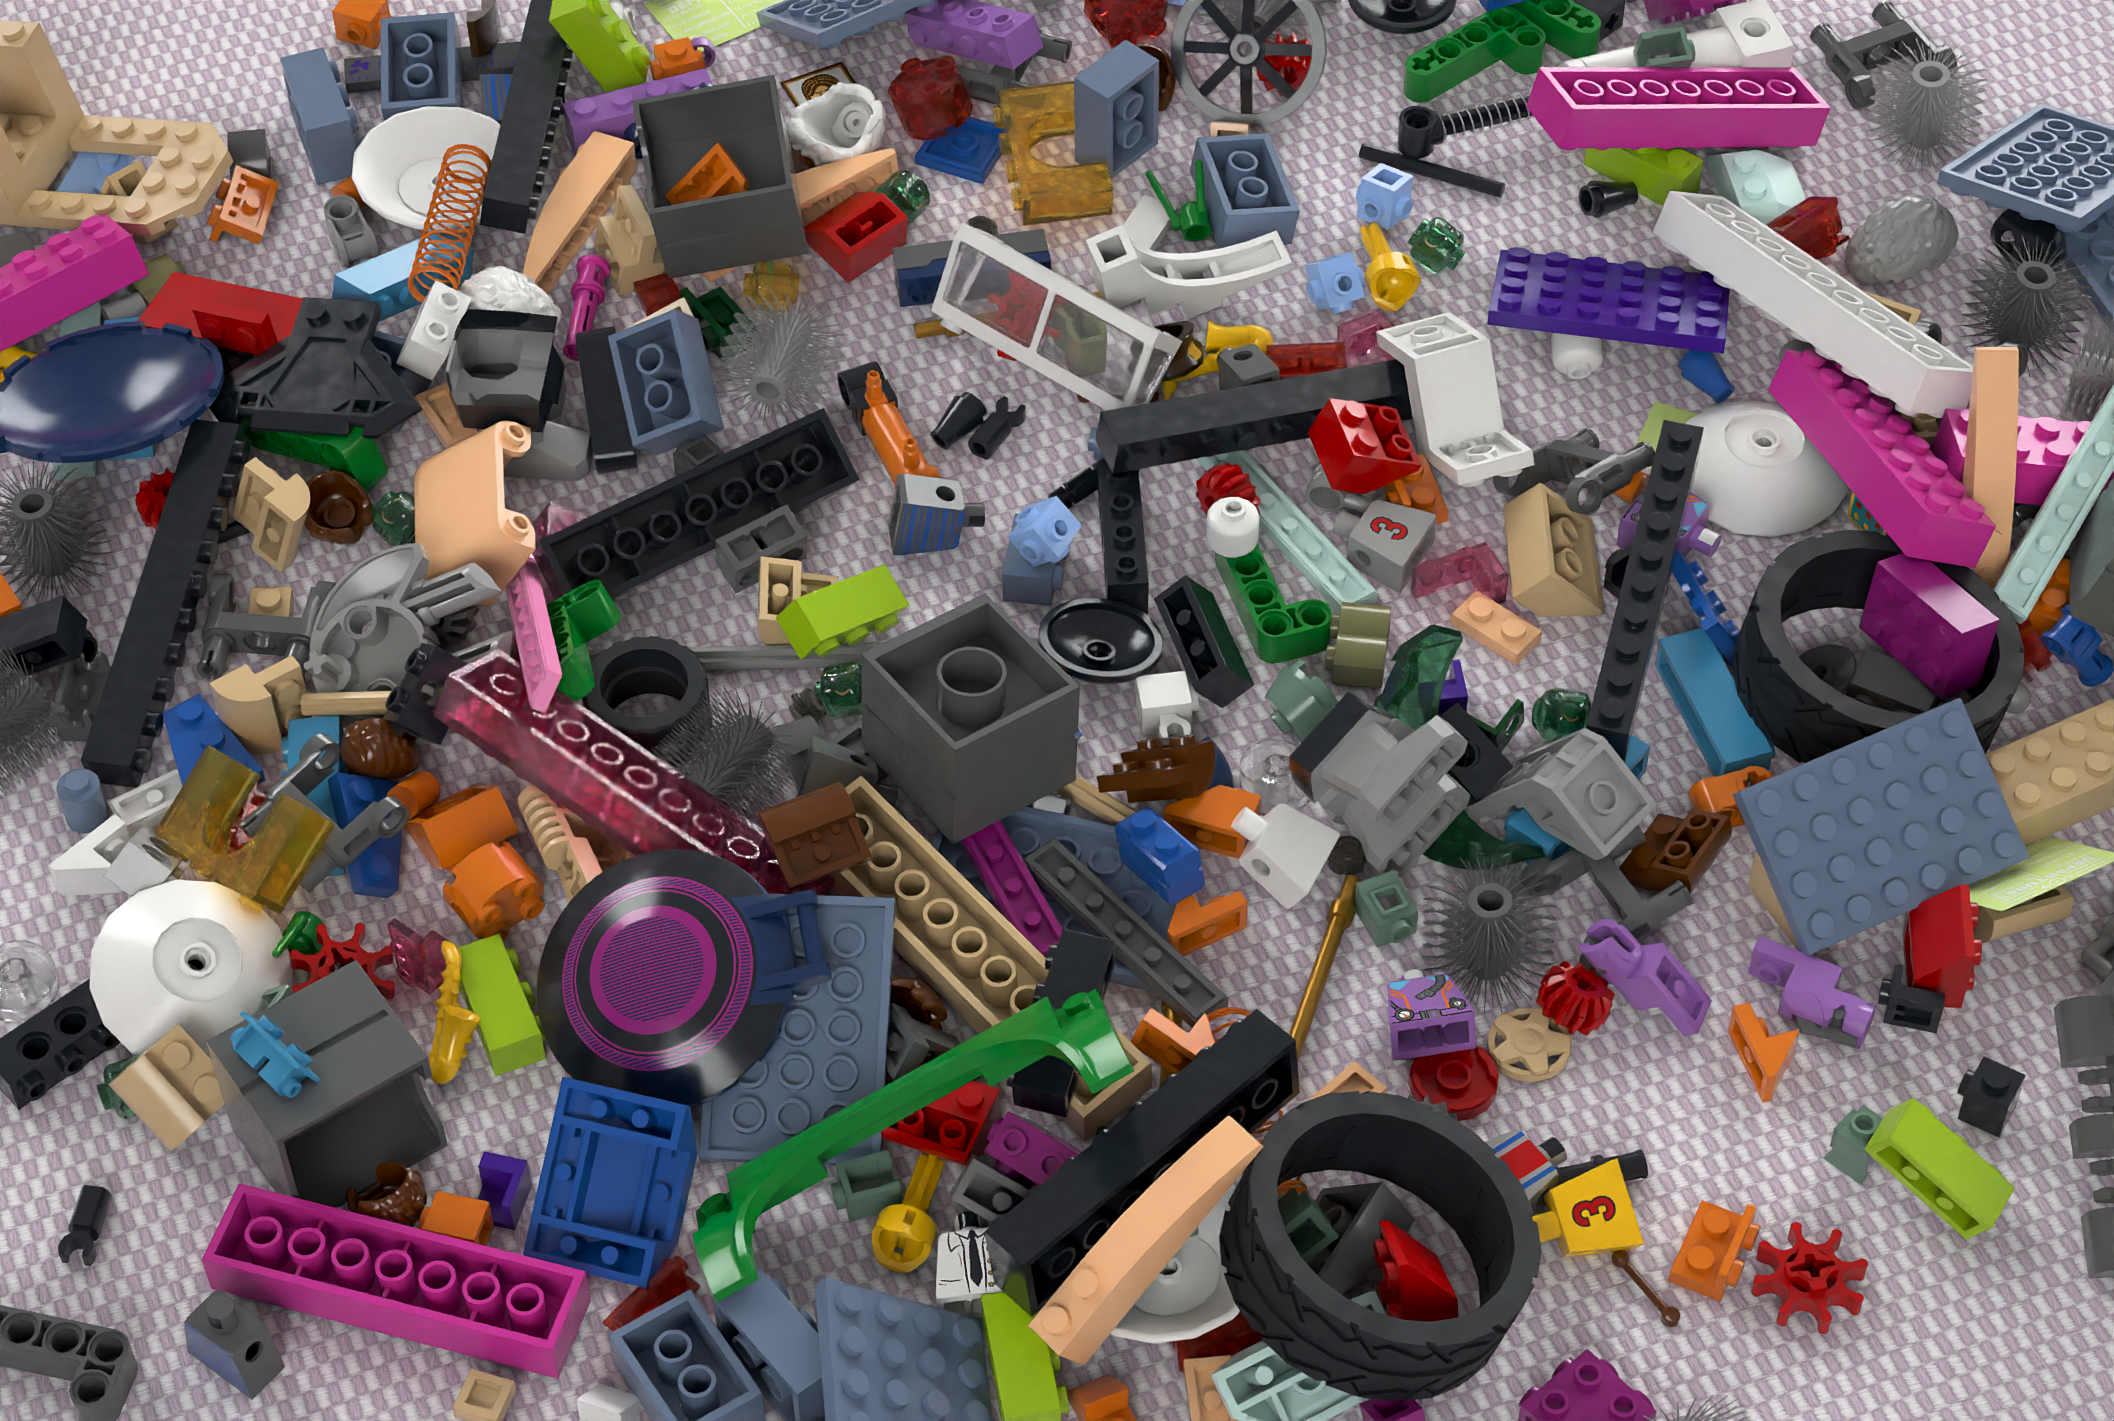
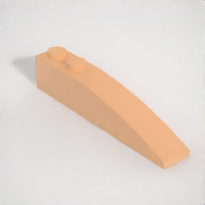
M593 131L585 144L582 143L578 147L576 156L569 166L561 170L558 181L546 200L533 230L523 269V274L533 278L535 285L543 289L547 295L596 229L598 217L605 216L616 201L618 186L627 185L636 173L637 163L633 142Z
M890 148L866 153L795 174L804 227L854 193H874L891 184V181L893 183L900 179L896 152ZM738 267L701 274L709 282H712Z
M2017 347L1975 348L1963 484L1966 486V492L1971 498L1985 508L1984 513L1996 525V528L1976 567L1969 569L1977 573L1992 589L2007 566L2010 553L2018 439L2019 350Z
M1227 1116L1168 1168L1117 1219L1080 1261L1028 1326L1059 1356L1085 1365L1264 1146L1232 1117Z

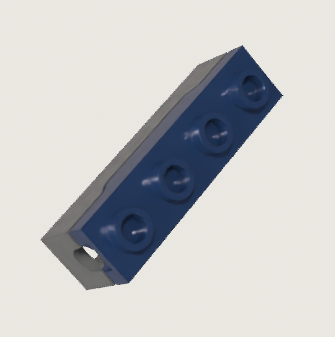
M1044 229L992 235L1017 252L1051 270V258ZM953 240L892 248L893 274L900 307L934 303ZM963 241L960 242L943 299L948 301L976 251V248ZM985 254L962 299L990 296L992 291L1006 294L1012 288L1011 268Z

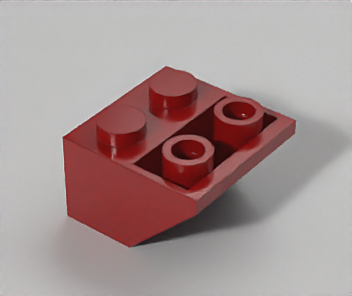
M856 192L804 227L806 241L847 283H850L891 255L892 248L906 245L908 217L884 193Z
M1329 398L1307 432L1333 490L1367 494L1417 472L1422 466L1396 408Z
M1959 884L1919 903L1917 908L1908 911L1902 933L1906 986L1913 988L1922 987L1933 992L1945 994L1944 1007L1962 1008L1966 991H1972L1974 987L1975 973L1973 965H1980L1982 956L1981 939L1974 938L1973 929H1976L1978 924V904L1970 901L1969 885Z
M972 1080L882 1130L881 1138L966 1166L972 1154L978 1157L983 1156L985 1149L990 1143L987 1140L988 1133L996 1120L1001 1117L1000 1089Z
M1389 1220L1379 1221L1380 1239L1373 1241V1251L1377 1268H1382L1383 1281L1376 1282V1292L1383 1309H1386V1315L1402 1320L1427 1322L1458 1318V1299L1437 1254Z

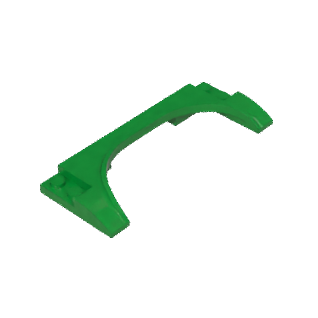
M1094 989L1089 993L1081 992L1071 996L1064 1002L1063 1007L1056 1011L1048 997H1045L727 1173L730 1192L726 1194L717 1193L710 1196L701 1204L699 1209L695 1210L698 1231L692 1233L701 1267L716 1301H721L759 1279L752 1246V1234L756 1232L755 1224L760 1214L827 1178L826 1161L981 1075L984 1076L991 1087L1045 1056L1051 1055L1070 1064L1080 1074L1092 1094L1134 1072L1105 1004L1097 990Z

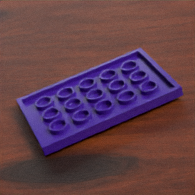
M1514 247L1508 250L1501 249L1487 325L1724 354L1730 288L1723 287L1714 282V275L1708 271H1702L1701 273L1685 272L1677 266H1665L1662 269L1652 268L1636 261H1628L1623 264L1610 263L1601 257L1569 258L1568 255L1561 252H1550L1546 255L1535 254L1525 248Z

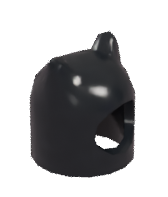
M2011 209L2004 211L1996 219L1990 230V239L2005 260L2011 264L2013 262L2004 252V248L2022 264L2019 256L2020 251L2024 261L2025 258L2026 262L2029 261L2026 252L2027 248L2029 254V243L2031 261H2033V247L2035 261L2037 243V261L2041 248L2040 262H2042L2048 250L2049 253L2045 264L2049 260L2051 262L2054 259L2050 266L2051 268L2064 257L2066 252L2064 232L2057 229L2055 224L2043 220L2026 219L2020 215V212ZM2006 231H2011L2014 241L2005 242L2001 240V237ZM2013 242H2014V244H2015V246H2016V248H2017L2019 254L2017 253V251H2016L2015 248L2013 247V245H2012Z

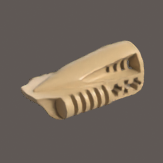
M541 777L535 780L532 785L522 790L518 796V806L545 866L550 870L557 871L564 886L567 903L586 884L608 868L637 855L659 850L632 792L619 782L601 780L589 787H577L564 784L551 785L547 777Z

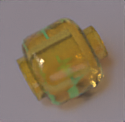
M758 261L753 266L752 274L744 273L743 296L747 295L769 312L770 310L760 294L778 313H780L777 305L778 298L782 310L784 305V313L787 312L785 296L788 305L789 295V308L792 303H796L797 290L799 292V274L793 273L790 264ZM773 292H774V294H775V297H776V299H777V302H776L775 298H774L773 295H772ZM750 301L752 308L758 311L754 304Z

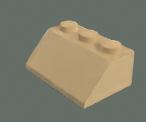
M1541 482L1503 506L1505 518L1504 531L1507 537V561L1510 566V591L1516 603L1520 606H1525L1539 617L1598 616L1603 613L1593 519L1587 515L1572 512L1567 507L1566 500Z

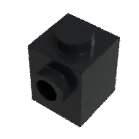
M1983 1056L1976 1071L1968 1069L1959 1085L1957 1094L1964 1097L1957 1119L2000 1138L2017 1106L2026 1075Z

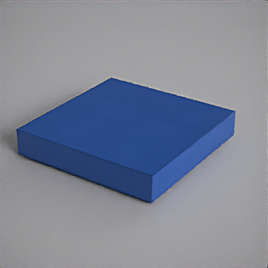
M945 110L914 156L915 164L983 184L1012 140L1013 129Z

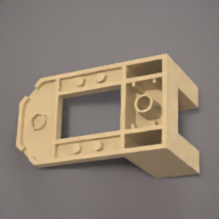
M0 20V225L75 230L81 227V223L85 219L95 215L102 216L106 214L129 234L152 236L166 229L165 222L181 214L188 219L203 210L233 163L226 145L212 123L84 115L40 23ZM73 151L156 156L131 196L47 191Z

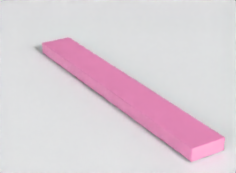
M529 557L506 586V593L529 704L532 709L545 713L560 682L562 671L537 563L534 558Z

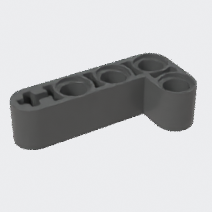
M0 1305V1366L71 1381L69 1393L79 1421H116L138 1371L130 1342L123 1332L103 1326ZM31 1338V1339H29V1340L26 1341V1342L19 1343L20 1341H22V1340H24V1339ZM75 1347L69 1352L62 1353L64 1350L68 1348ZM119 1357L114 1361L106 1362L110 1358ZM102 1397L96 1402L88 1403L93 1398Z

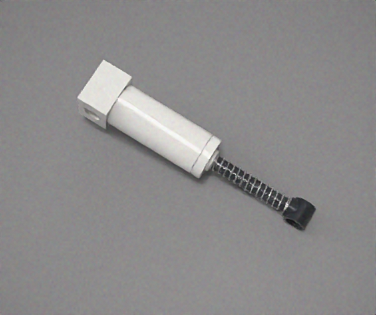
M1752 0L1717 8L1714 27L1686 33L1687 39H1691L1695 46V61L1691 63L1690 68H1791L1794 45L1766 0ZM1635 45L1564 61L1558 67H1637L1633 54ZM1669 54L1655 56V58L1659 57L1660 59L1669 58L1670 56ZM1527 92L1524 97L1518 94L1515 99L1507 97L1506 101L1498 99L1496 104L1493 101H1489L1487 106L1484 103H1480L1478 108L1471 105L1469 110L1464 107L1459 112L1453 109L1450 114L1444 111L1441 116H1439L1437 111H1432L1424 106L1417 105L1405 108L1399 116L1398 150L1408 158L1420 159L1429 156L1434 151L1435 145L1442 144L1448 135H1452L1455 138L1456 133L1465 135V131L1469 130L1474 133L1475 129L1478 128L1483 131L1484 127L1487 126L1492 129L1495 124L1501 127L1504 122L1510 125L1513 120H1517L1520 123L1521 118H1526L1529 121L1530 116L1533 115L1526 107L1529 96L1526 95L1531 93Z

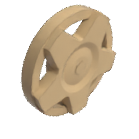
M1541 1007L1522 1008L1506 1014L1502 1013L1494 1021L1489 1031L1488 1054L1495 1061L1496 1068L1512 1079L1523 1082H1539L1550 1079L1560 1073L1570 1059L1572 1041L1566 1027L1561 1025L1555 1027V1021L1552 1018L1542 1015L1543 1008ZM1549 1026L1554 1028L1557 1032L1549 1030ZM1499 1034L1505 1041L1498 1047H1495V1040ZM1562 1054L1554 1064L1548 1067L1549 1056ZM1522 1062L1527 1070L1518 1069L1509 1064Z

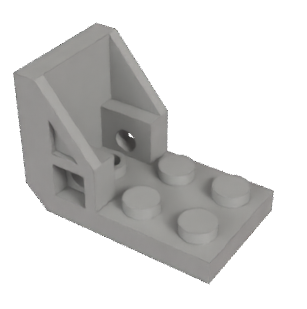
M1583 728L1518 757L1512 763L1514 767L1478 800L1470 803L1467 808L1476 820H1479L1491 814L1498 818L1509 811L1514 805L1517 809L1524 806L1542 830L1592 859L1599 860L1606 857L1657 806V803L1605 737Z

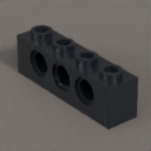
M1098 462V506L1106 599L1131 605L1148 615L1149 581L1139 470L1112 474L1107 462Z
M90 979L0 1038V1090L18 1110L31 1101L40 1099L50 1088L68 1076L78 1073L87 1063L106 1050L115 1048L120 1043L102 1022L89 989Z

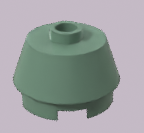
M1298 659L1289 668L1283 666L1266 693L1265 699L1273 710V713L1269 716L1284 735L1291 732L1302 743L1339 701L1318 675L1309 677L1302 672L1307 665L1303 660Z

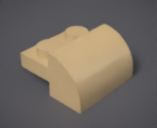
M633 185L618 186L613 215L598 217L594 248L598 256L603 257L610 264L611 272L609 278L618 296L649 287L660 277L665 269L653 226L647 214L646 203L643 199L639 198Z
M256 457L244 465L232 517L254 534L251 549L281 573L291 566L297 555L310 505L309 488L297 473L285 481L274 469L267 467Z
M761 556L758 588V634L761 640L766 645H791L776 617L794 599L839 582V576L801 572V561Z
M292 655L256 674L245 664L209 683L218 717L250 754H269L282 750L281 735L288 732L289 720L312 718V716H304L301 713L300 698L307 692L301 666Z
M2061 885L2002 912L1978 905L1977 928L1973 929L1974 938L1981 939V943H1987L2065 920L2072 912L2074 897L2064 885Z
M178 1023L108 1084L169 1151L186 1140L225 1104L212 1060Z

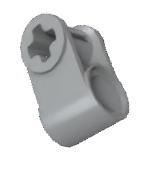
M338 195L328 199L323 207L329 239L341 267H349V262L370 255L373 258L379 256L380 252L373 230L367 224L354 198L347 195Z

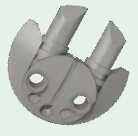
M420 543L404 544L379 551L350 569L329 592L315 620L310 641V660L304 662V668L312 674L317 693L392 691L396 686H400L407 673L405 664L413 650L419 648L421 643L434 646L440 645L437 635L431 629V626L439 624L442 617L500 595L503 592L493 578L474 562L426 581L425 576L429 559L424 547ZM372 620L371 628L362 634L365 624ZM513 630L452 653L457 658L479 669L469 690L510 673L515 643V632ZM430 681L421 690L424 703L429 701L434 693V687ZM462 701L445 737L459 730L473 719L472 707L466 702ZM385 714L339 716L342 726L347 729L355 721H362L372 717L384 718ZM389 722L395 735L402 737L403 731L408 732ZM416 736L417 746L431 743Z

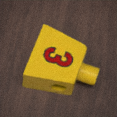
M1618 1159L1606 1162L1549 1190L1544 1195L1548 1212L1532 1216L1533 1221L1538 1223L1540 1243L1557 1238L1563 1257L1614 1253L1617 1250L1631 1251L1644 1244Z

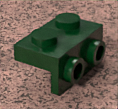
M721 286L697 298L687 287L680 290V299L685 297L694 317L699 319L705 349L707 351L712 350L720 360L726 358L720 350L729 346L725 338L728 335H731L730 337L735 335L731 331V327H729L731 324L734 326L739 323L734 314H746Z

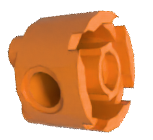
M502 841L503 846L500 848L494 842L488 843L471 852L452 871L456 877L452 886L446 881L443 887V899L467 924L471 932L478 939H485L500 934L502 941H504L509 935L511 927L522 920L529 921L536 918L545 907V903L541 899L544 892V882L509 842Z

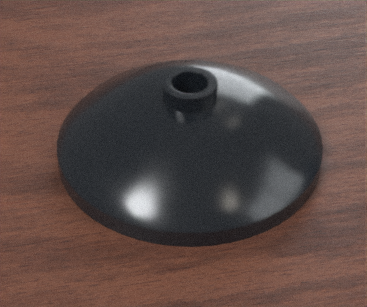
M1348 0L1353 12L1363 22L1380 31L1402 35L1421 33L1442 24L1453 13L1457 0Z
M1104 598L1075 599L1054 607L1042 619L1038 633L1039 647L1070 677L1092 684H1120L1147 674L1159 662L1163 648V638L1160 629L1148 615L1131 605ZM1080 641H1087L1083 645V648L1079 647L1076 643ZM1097 646V650H1090L1092 647Z

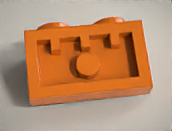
M236 165L230 179L223 177L215 198L222 201L220 205L214 204L209 215L207 224L213 226L209 240L217 242L223 230L259 244L279 182Z
M1424 453L1418 454L1417 456L1422 465L1420 469L1415 473L1383 486L1386 492L1385 501L1437 515L1436 524L1447 522L1448 509Z
M1701 1200L1672 1266L1668 1282L1721 1302L1727 1286L1736 1288L1745 1265L1744 1261L1739 1260L1743 1249L1752 1251L1757 1240L1760 1225L1753 1223L1757 1207L1747 1204L1743 1215Z

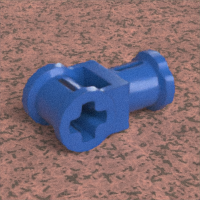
M2070 605L2064 606L2061 610L2062 617L2051 631H2045L2040 636L2041 643L2061 663L2075 666L2078 670L2079 680L2083 685L2093 687L2105 682L2114 671V662L2108 655L2102 654L2098 649L2103 639L2097 633L2095 627L2070 615Z

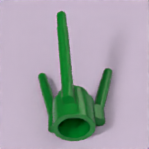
M1201 160L1195 162L1197 201L1184 204L1179 215L1176 214L1153 172L1150 170L1146 171V177L1170 218L1172 230H1181L1183 238L1191 242L1201 241L1209 237L1212 227L1205 202L1203 162Z
M296 912L287 928L283 931V938L272 951V956L278 958L287 948L289 953L292 950H297L304 955L308 953L315 955L320 952L323 947L316 940V927L319 924H324L323 921L310 912Z

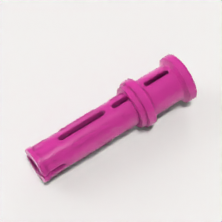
M585 255L578 259L576 265L578 278L571 287L574 305L565 346L563 347V354L574 361H579L575 333L592 330L597 306L604 301L606 295L605 288L603 287L604 281L611 272L608 261L597 255Z

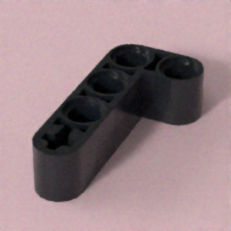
M615 326L575 333L592 449L598 474L637 468L635 447L632 445L608 340L609 335L616 333Z

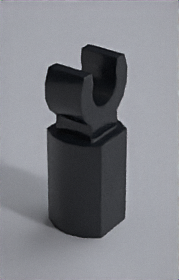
M1005 396L1000 398L996 402V412H992L970 437L968 446L972 454L988 460L1009 436L1012 428L1020 426L1025 421L1026 406L1021 404L1017 410L1009 412L1007 411L1009 409L1008 398Z
M84 1185L81 1188L68 1226L70 1233L63 1237L58 1246L62 1263H68L71 1253L77 1249H83L82 1258L85 1266H91L95 1261L97 1254L93 1242L100 1236L112 1200L111 1193L104 1187Z

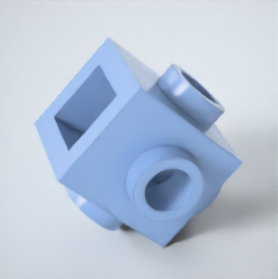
M1383 163L1377 165L1361 178V184L1356 192V200L1358 201L1356 217L1371 224L1372 222H1377L1380 228L1390 230L1402 219L1405 220L1413 207V199L1410 198L1413 175Z
M1352 252L1337 254L1304 265L1308 277V282L1306 283L1307 294L1310 301L1316 304L1317 310L1330 308L1332 314L1340 313L1354 308V300L1365 297L1363 292L1365 286L1364 275L1361 269L1356 266Z
M1054 496L1032 504L1020 512L1015 519L1017 525L1008 536V539L1019 550L1020 555L1029 561L1033 567L1049 561L1056 563L1068 554L1071 549L1069 543L1082 524L1061 500Z

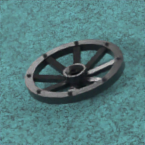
M1186 0L1173 27L1171 60L1176 79L1191 103L1216 121L1251 123L1250 127L1275 123L1298 110L1315 91L1326 63L1327 39L1325 28L1312 0L1288 1L1257 31L1253 30L1255 0H1243L1241 31L1236 29L1212 0ZM1200 6L1230 39L1229 42L1186 41L1189 25ZM1299 8L1308 23L1312 44H1266L1265 39ZM1243 42H1248L1252 47L1249 56L1243 55L1240 50ZM1186 52L1228 54L1229 58L1199 88L1189 71ZM1266 55L1312 56L1307 76L1297 91L1264 59ZM1237 66L1240 67L1241 113L1225 109L1207 97ZM1253 66L1288 99L1286 102L1272 110L1253 113Z

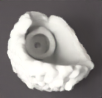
M839 82L837 85H832L823 95L814 97L812 100H808L791 111V119L788 121L787 131L790 140L793 142V148L801 150V155L811 159L815 166H821L845 158H853V156L874 152L881 145L885 131L886 111L882 101L875 100L874 94L867 87L860 84Z
M504 266L485 268L483 271L474 274L469 280H465L461 285V289L458 290L471 297L466 311L468 309L558 316L556 325L561 320V310L553 303L554 300H552L550 295H547L543 289L535 285L533 278Z

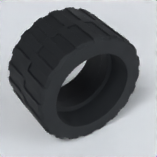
M660 636L631 637V639L625 641H618L612 644L611 647L603 649L594 660L590 661L595 685L591 692L582 698L589 743L594 748L595 754L614 769H620L628 773L636 768L652 767L666 773L667 771L662 770L665 768L661 765L669 768L672 767L661 761L660 759L662 758L659 755L668 758L662 753L666 751L668 755L675 757L668 752L670 750L664 745L670 746L669 743H672L669 737L677 742L671 735L673 734L679 738L673 730L680 735L681 733L676 728L684 732L680 727L682 726L687 730L681 721L691 728L686 721L691 724V720L695 721L690 714L698 719L693 711L702 716L696 710L698 709L703 712L701 708L705 709L700 702L710 709L705 701L710 703L706 670H704L700 658L695 656L690 648L672 639H663ZM643 694H663L679 700V703L670 710L651 717H631L615 711V708L624 701ZM659 745L663 746L667 750L664 751ZM664 758L670 765L677 767L675 763ZM672 758L676 763L682 765L679 760Z

